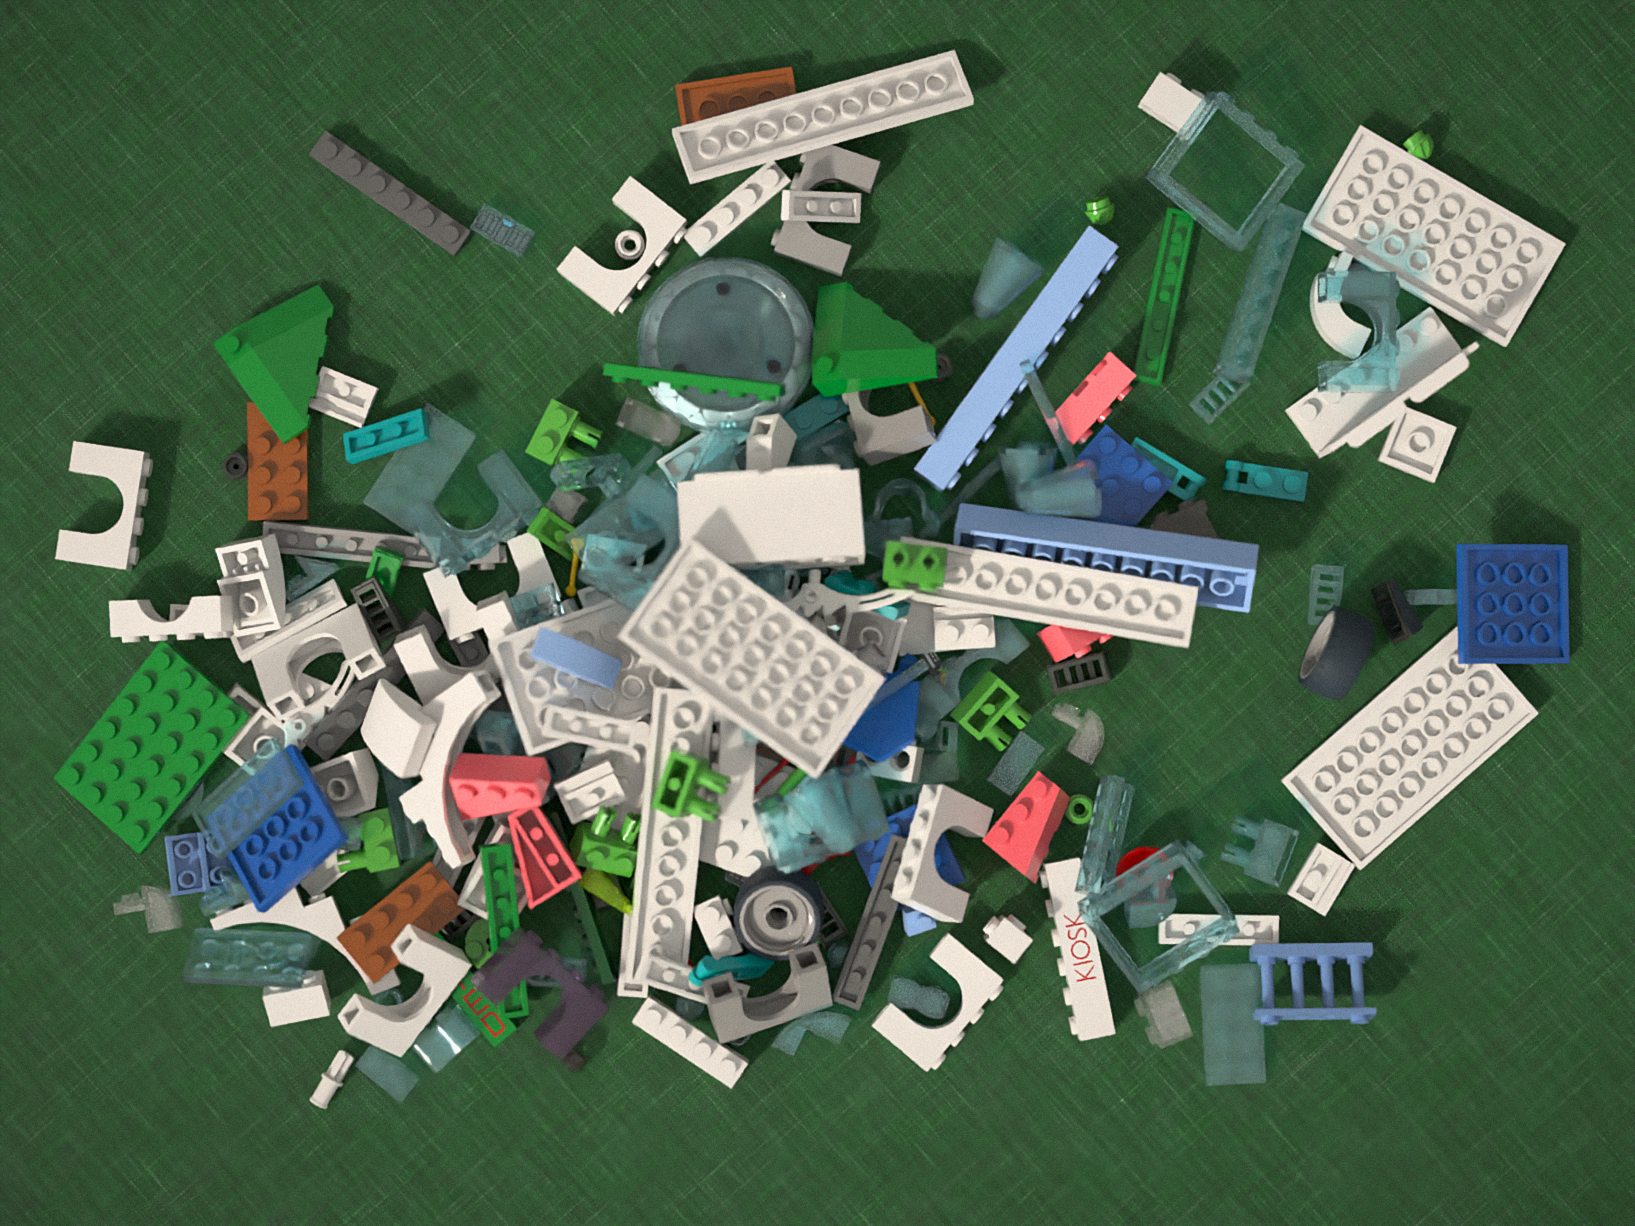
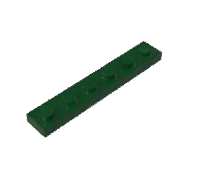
M562 810L547 814L548 819L572 855L569 846L571 836ZM583 874L581 878L566 886L565 889L568 895L573 894L576 906H573V912L577 922H582L586 933L582 935L587 951H592L595 962L592 963L595 977L597 980L601 979L603 985L616 981L618 975Z

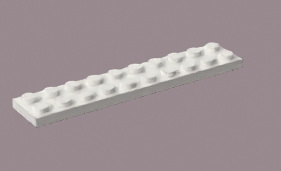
M952 50L672 128V135L689 183L693 184L973 105L974 98L956 52Z
M901 536L900 543L945 547L948 550L944 588H937L936 592H926L919 590L917 585L907 584L905 589H915L916 593L905 599L1184 648L1189 646L1199 587Z
M654 686L625 982L627 984H643L637 982L634 978L644 951L688 965L702 818L691 814V817L675 818L651 806L671 750L685 749L709 759L714 706L689 688ZM701 786L698 794L702 799H705V786Z

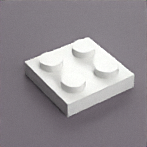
M1406 407V412L1393 421L1378 461L1433 483L1436 480L1457 427Z

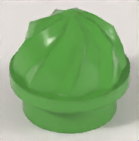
M1421 129L1403 144L1409 154L1420 160L1429 158L1434 146L1431 136L1429 134L1425 135Z
M1099 196L1086 201L1087 209L1085 213L1094 224L1105 225L1113 218L1114 203L1110 202L1109 196Z

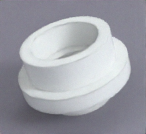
M633 230L623 231L615 241V249L618 255L626 260L637 259L642 255L645 248L643 237ZM629 240L636 243L635 248L631 251L626 250L624 247L625 243Z

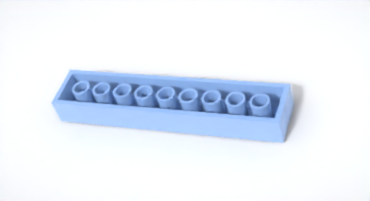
M1088 226L936 438L937 443L929 447L913 470L916 476L940 493L945 488L951 491L962 475L958 472V469L962 464L967 467L979 451L975 448L979 440L984 443L987 441L996 428V425L992 423L997 416L1001 419L1005 416L1014 403L1010 399L1012 394L1016 392L1020 395L1031 379L1027 375L1030 369L1038 370L1049 354L1045 351L1048 344L1053 347L1056 345L1066 331V328L1062 326L1064 322L1068 320L1071 323L1083 307V304L1079 302L1081 298L1085 296L1089 299L1101 282L1097 278L1099 273L1102 272L1106 275L1117 260L1118 256L1114 252L1118 246L1091 226Z
M960 503L954 531L955 546L1199 587L1196 605L1249 613L1259 545Z

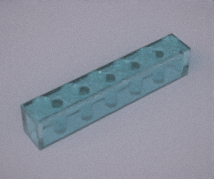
M1279 203L1268 212L1213 373L1240 384L1252 377L1307 216L1306 213Z

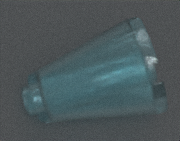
M1000 236L993 242L970 301V305L974 307L971 312L983 321H987L988 318L995 320L1039 279L1046 270L1032 256L1026 255L1021 251L1022 249Z
M1023 441L1018 442L1016 448H1010V442L1000 444L998 452L1011 510L1043 514L1058 454V445L1051 447V443Z
M1083 459L1022 483L1020 490L1016 491L1018 508H1023L1026 514L1089 519L1100 516L1102 494L1101 488H1096L1094 479L1099 478L1096 467L1091 459Z
M836 767L821 773L818 778H812L804 785L795 788L783 796L789 806L832 852L838 850L840 854H843L856 846L854 840L858 838L857 830L840 774Z

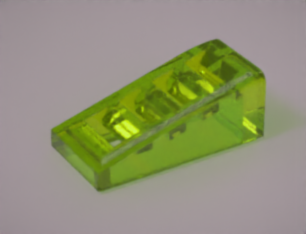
M587 867L578 882L579 885L626 915L631 916L633 912L632 903L603 871Z

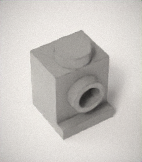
M500 539L463 541L464 571H473V565H477L478 570H495V564L507 563L506 545H501Z

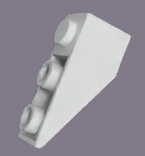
M780 414L754 417L746 440V471H772L773 469L787 467L797 435Z

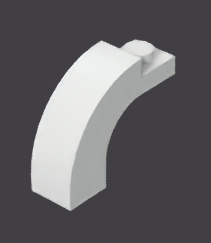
M1342 251L1338 257L1332 256L1325 270V272L1329 273V276L1320 272L1315 276L1310 292V310L1313 322L1322 338L1336 351L1356 359L1359 357L1371 329L1351 320L1340 306L1338 298L1339 287L1354 257Z

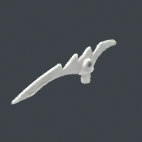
M812 569L809 570L808 583L802 584L798 594L790 600L780 603L794 613L800 607H803L805 617L811 616L821 607H823V615L829 616L843 605H846L847 613L852 614L895 603L914 595L916 590L887 588L869 595L842 594L820 584L821 571ZM893 593L895 594L894 596L888 597L883 600L866 604H860V602L878 599Z
M347 660L342 663L335 682L322 697L312 704L305 706V709L283 719L282 727L285 732L283 750L290 744L296 745L299 748L298 740L303 741L313 730V725H317L326 715V707L328 706L332 709L349 690L356 675L352 668L337 695L334 694L348 668Z

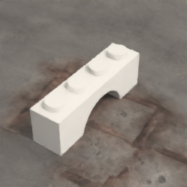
M232 596L192 597L185 613L174 621H168L158 615L150 600L109 601L111 637H122V642H140V636L149 635L150 641L168 640V634H177V640L195 639V633H205V639L223 638V632L234 631Z
M651 994L632 1021V1023L731 1089L748 1065L749 1060L726 1044H720L719 1041L690 1024L675 1010Z

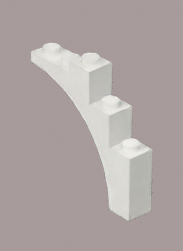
M486 669L471 672L419 710L436 722L437 725L419 770V774L424 780L399 797L405 814L413 823L421 821L426 823L429 834L436 840L442 850L443 858L450 864L452 869L466 865L476 858L466 838L449 778L459 753L463 751L464 744L473 725L483 711L501 695Z
M295 886L266 913L258 912L249 897L243 900L245 906L234 910L232 905L215 911L217 917L210 920L214 931L236 924L253 922L280 923L309 931L329 942L348 958L361 974L372 996L401 983L394 967L373 984L337 940L336 937L347 928L334 896L326 897L325 892L309 898L310 905L305 906L298 887ZM362 916L350 920V924L352 925Z

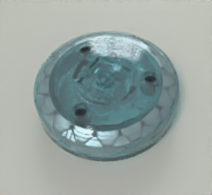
M724 256L723 259L718 257L715 260L714 257L696 261L676 271L654 292L645 307L638 328V362L641 366L786 384L785 396L776 397V402L758 400V394L747 393L746 398L728 396L729 391L718 389L717 394L700 393L699 387L688 386V391L670 389V383L659 382V387L647 386L654 400L667 415L686 428L717 437L744 436L749 434L754 417L780 414L784 417L803 396L812 377L814 325L802 296L785 277L774 269L747 258L730 256L727 259Z

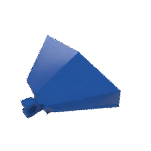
M907 652L901 659L896 672L893 671L892 674L885 671L882 672L881 676L885 678L884 682L844 738L842 744L856 752L861 751L877 762H881L915 742L921 688L919 681H911V678L921 669L916 664L918 660L915 656ZM870 667L871 669H873L874 671H876L878 674L882 671V670H878V669H875V668Z

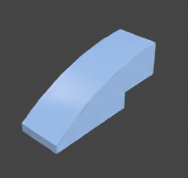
M544 627L538 629L529 654V658L556 667V670L613 690L623 662L596 648Z

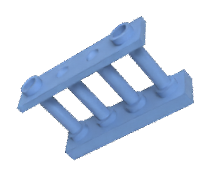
M1372 943L1252 944L1249 949L1250 962H1258V965L1261 966L1263 1009H1256L1252 1014L1253 1021L1261 1020L1262 1025L1279 1024V1020L1350 1019L1352 1024L1368 1023L1369 1019H1373L1377 1014L1376 1008H1365L1362 964H1365V960H1369L1373 955ZM1277 961H1287V964L1291 966L1293 1008L1275 1009L1273 965ZM1305 961H1317V964L1320 965L1323 1008H1305L1303 965L1306 964ZM1335 961H1347V964L1350 965L1353 1008H1335L1332 966L1335 964Z

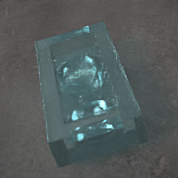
M1020 731L986 780L1009 796H1012L1045 747Z
M372 1044L354 1065L400 1103L420 1080L416 1074L388 1051Z

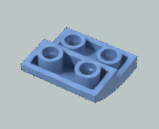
M214 830L164 837L172 896L235 888L233 865Z

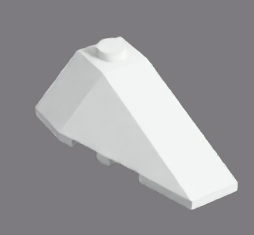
M369 747L310 768L338 818H348L375 808L379 775Z

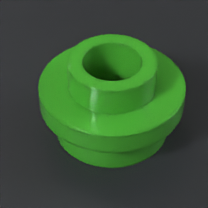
M1082 794L1071 796L1065 810L1066 817L1076 824L1088 822L1094 814L1092 800ZM1078 803L1083 804L1085 807L1081 815H1077L1074 812V806Z

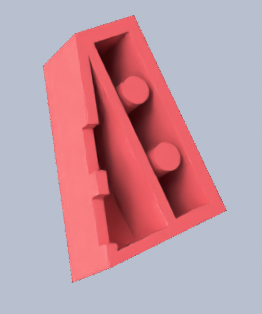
M1109 352L1047 420L1046 424L1071 447L1076 442L1082 445L1093 433L1089 427L1096 420L1100 423L1104 421L1113 411L1109 405L1116 398L1120 401L1123 400L1132 390L1129 383L1137 375Z
M1050 625L1036 633L1054 663L1073 654L1079 658L1092 650L1090 646L1092 642L1098 639L1101 644L1115 636L1058 625Z
M459 753L449 778L462 821L541 805L551 780L545 757Z
M1038 771L982 841L1036 884L1039 877L1038 871L1043 859L1048 855V846L1054 832H1057L1070 797Z
M540 805L518 809L508 815L531 909L581 878L583 873L578 865H575L572 855Z

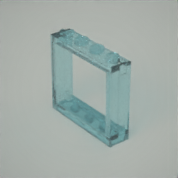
M1224 91L1220 93L1207 92L1145 178L1231 250L1243 251L1305 165L1298 160L1299 154L1288 146L1283 147L1276 141L1278 136L1265 127L1263 129L1255 123L1257 119L1254 115L1244 109L1239 110L1234 105L1235 100ZM1218 108L1286 165L1238 232L1169 175Z
M1178 839L1077 902L1081 918L1139 994L1152 986L1156 987L1161 980L1169 975L1181 972L1187 964L1197 958L1205 957L1211 949L1221 943L1229 942V938L1240 932L1237 918ZM1183 865L1221 915V918L1141 968H1138L1100 916Z

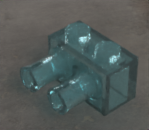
M840 419L796 440L791 452L797 467L837 463V465H840V471L858 469L852 454L856 453L854 447L856 437L849 423Z
M1238 814L1234 821L1245 825V828L1233 824L1232 832L1255 840V846L1252 851L1227 842L1224 849L1235 853V855L1222 852L1221 860L1245 868V875L1279 888L1300 832L1266 818L1261 824Z

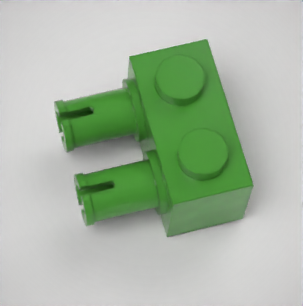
M552 399L525 452L554 468L560 463L582 475L586 468L575 461L588 465L590 457H586L568 448L567 442L573 436L596 448L599 441L590 437L589 434L601 439L604 431L581 421V414L578 411Z
M887 541L883 580L884 582H889V587L905 589L908 584L919 586L921 591L936 592L937 588H944L948 550L945 547Z
M988 671L950 714L975 738L980 741L984 737L998 751H1003L1006 748L998 738H1001L1008 745L1012 740L1010 735L995 724L1003 715L1018 729L1026 726L1018 716H1021L1027 722L1031 719V714L1015 702L1019 695L991 671Z
M685 749L671 750L651 807L675 818L691 817V814H694L714 824L720 816L715 813L716 811L721 813L722 807L719 804H714L700 798L698 795L701 786H705L725 795L730 788L726 786V783L731 784L732 778L709 769L711 760Z
M601 805L593 824L580 821L569 844L575 865L630 878L637 862L638 842L636 838L640 831L641 815L635 813L634 818H632L633 812H628L621 830L617 831L611 828L614 819L617 817V811L608 806L605 812L606 805Z
M391 807L360 813L356 821L341 823L349 840L361 838L364 841L363 850L337 854V862L350 860V863L338 865L340 873L364 867L371 873L402 866Z

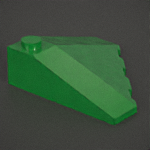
M848 282L819 287L812 349L813 385L824 397L938 378L937 349L928 342L923 343L914 336V331L898 319L896 321L885 314L886 311L871 299H864L855 292L856 288Z
M319 284L236 326L213 343L227 366L284 445L310 426L311 416L307 414L310 398L316 399L320 376L316 375L319 358L325 359L329 336L325 335L328 319L334 318L336 309Z

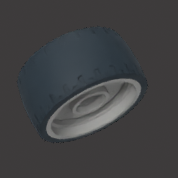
M1338 606L1330 608L1318 624L1306 648L1298 673V683L1325 698L1335 701L1343 699L1357 680L1369 655L1375 634V624L1348 609Z
M770 865L755 871L743 883L736 897L734 905L736 932L744 946L759 957L775 961L788 960V952L815 942L823 924L824 904L819 887L808 874L793 866ZM779 907L786 911L776 912L773 908Z

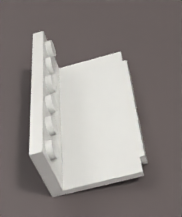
M1430 306L1285 411L1319 458L1333 452L1346 442L1352 447H1358L1406 412L1404 400L1410 397L1414 402H1421L1465 371L1469 366L1466 356L1477 349L1479 345L1475 342L1461 349Z
M832 464L777 468L772 471L747 470L696 474L695 481L677 482L681 545L687 537H690L739 573L864 565L865 551L858 469L840 471V465Z

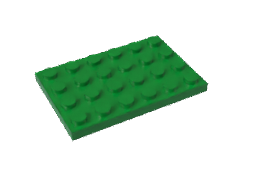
M164 640L157 645L53 779L141 855L148 850L253 716L170 643Z

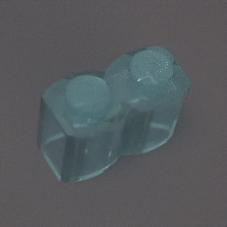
M904 975L892 977L886 995L888 1001L903 1009L916 1008L921 1014L936 1019L944 1018L951 998L944 989L930 984L920 985L913 978Z
M458 1005L453 1009L447 1006L435 1017L438 1023L431 1030L425 1026L415 1039L417 1043L412 1047L435 1074L481 1033L470 1017Z

